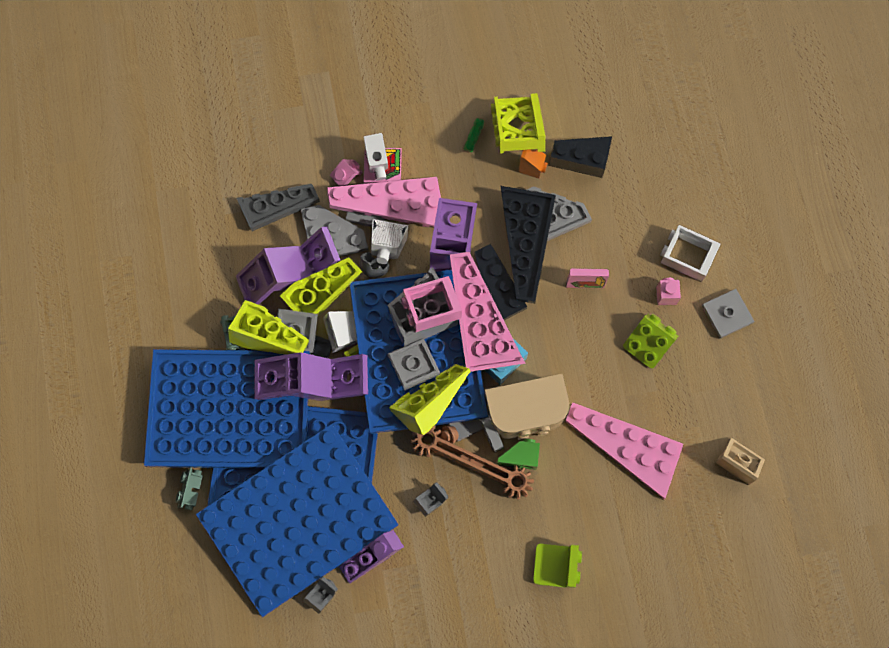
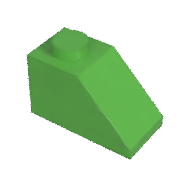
M524 439V441L518 442L498 458L497 465L506 467L517 465L518 468L525 467V469L536 470L538 467L540 443H535L536 441L533 439Z

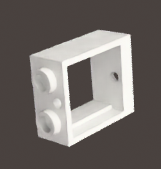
M679 225L676 231L672 229L668 240L671 242L669 246H664L660 256H663L661 263L702 282L708 273L720 243ZM678 238L708 251L699 270L670 257Z

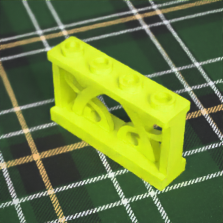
M538 93L530 94V97L503 99L494 97V103L491 104V115L494 125L496 147H499L500 154L504 153V151L529 149L545 152L546 136ZM517 117L522 121L530 122L524 125L521 130L508 124Z

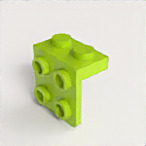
M648 313L625 341L623 347L649 368H654L679 336L671 326L667 325L666 327L663 325L659 317Z
M538 544L536 546L533 582L536 585L574 589L576 584L580 583L581 575L577 571L578 563L582 561V551H579V545L567 547Z

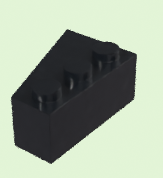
M613 136L554 140L549 166L602 178Z

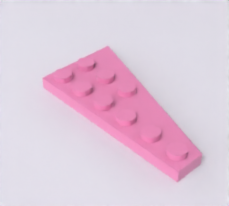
M437 177L327 188L330 208L348 212H361L369 216H381L384 219L409 224L411 222L422 224L424 227H434L438 200L441 198Z
M470 252L451 254L450 260L454 288L462 309V317L459 319L466 367L471 372L526 364Z
M572 402L565 422L593 442L596 447L602 449L610 458L630 474L636 476L649 489L651 488L664 500L683 443Z

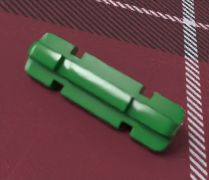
M480 118L475 119L464 145L465 151L473 152L481 130L484 127V120Z

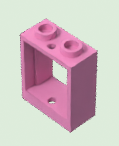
M449 276L403 290L402 305L404 309H408L409 315H407L409 324L414 326L416 332L449 323L462 317V309ZM443 291L450 311L418 320L412 300Z

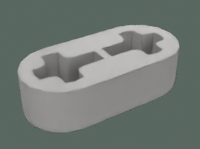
M488 415V417L480 419L481 426L494 453L503 449V444L491 422L490 416Z

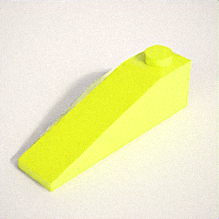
M349 257L294 282L280 297L294 311L315 313L319 316L362 271Z
M247 300L244 301L228 328L229 342L246 349L288 355L303 353L309 343V339L292 327L286 326L277 316L274 317L268 313L265 307Z
M457 364L453 365L436 376L435 381L421 384L419 386L420 390L413 394L408 392L389 407L390 411L410 431L424 435L439 421L468 376L470 369Z

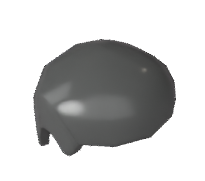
M371 252L363 253L360 256V268L364 275L371 278H379L388 272L389 264L378 263L377 258H373Z

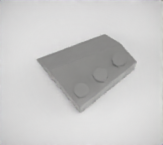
M432 267L424 277L419 278L412 287L439 279L434 268ZM443 291L412 300L418 320L450 311ZM403 293L388 305L396 332L403 346L423 338L426 339L458 325V320L416 332L414 326L409 324L407 315H409L408 309L403 308L401 298L404 297Z

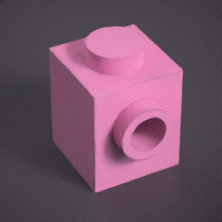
M663 278L659 281L656 287L657 304L677 305L681 299L679 280Z

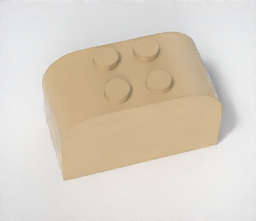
M563 374L491 388L484 392L487 413L499 437L504 439L518 438L520 441L528 439L529 435L537 434V436L549 434L548 431L558 428L563 423L570 406Z

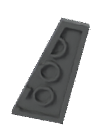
M312 183L291 187L284 191L275 190L268 194L260 195L259 193L248 198H236L251 231L320 202Z

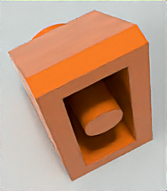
M537 149L523 150L518 172L540 178L541 172L545 173L548 165L545 162L546 154L538 152Z

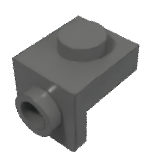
M435 482L428 490L415 498L413 502L426 517L439 508L449 497L445 489Z
M322 576L318 584L304 598V602L320 614L334 598L338 588L331 580Z

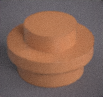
M446 425L442 428L441 438L454 444L459 437L458 431L454 426Z

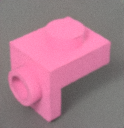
M343 159L330 176L339 186H347L356 175H361L363 172L355 160Z

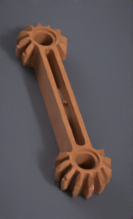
M435 425L424 435L412 432L414 439L410 441L411 444H416L413 447L414 451L420 449L419 456L426 452V456L430 457V451H433L507 486L502 492L507 493L510 491V499L513 497V494H516V499L520 500V493L527 497V491H532L533 489L528 484L534 483V479H527L530 477L531 472L524 474L525 467L518 471L517 465H514V472L509 471L439 438L438 436L442 431H435ZM425 436H429L433 439V442L425 445L422 443V439ZM437 445H441L447 449H450L460 454L461 457H458L444 449H441L437 447ZM483 466H486V467H488V468H490V469H492V470H494V471H496V472H499V473H501V474L507 476V478H503V477H501V476H499V475H497V474H495V473H493V472H490V471H488V470H486V469H484V468H482V467H483ZM519 478L522 481V486H513L511 480Z

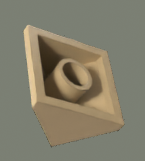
M731 438L715 463L750 485L758 479L765 459Z

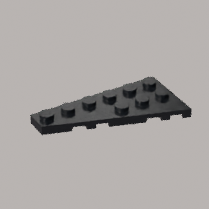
M500 186L516 301L535 304L556 195Z

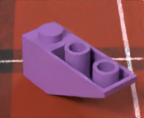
M394 530L379 536L339 567L348 582L352 583L393 556L404 546Z

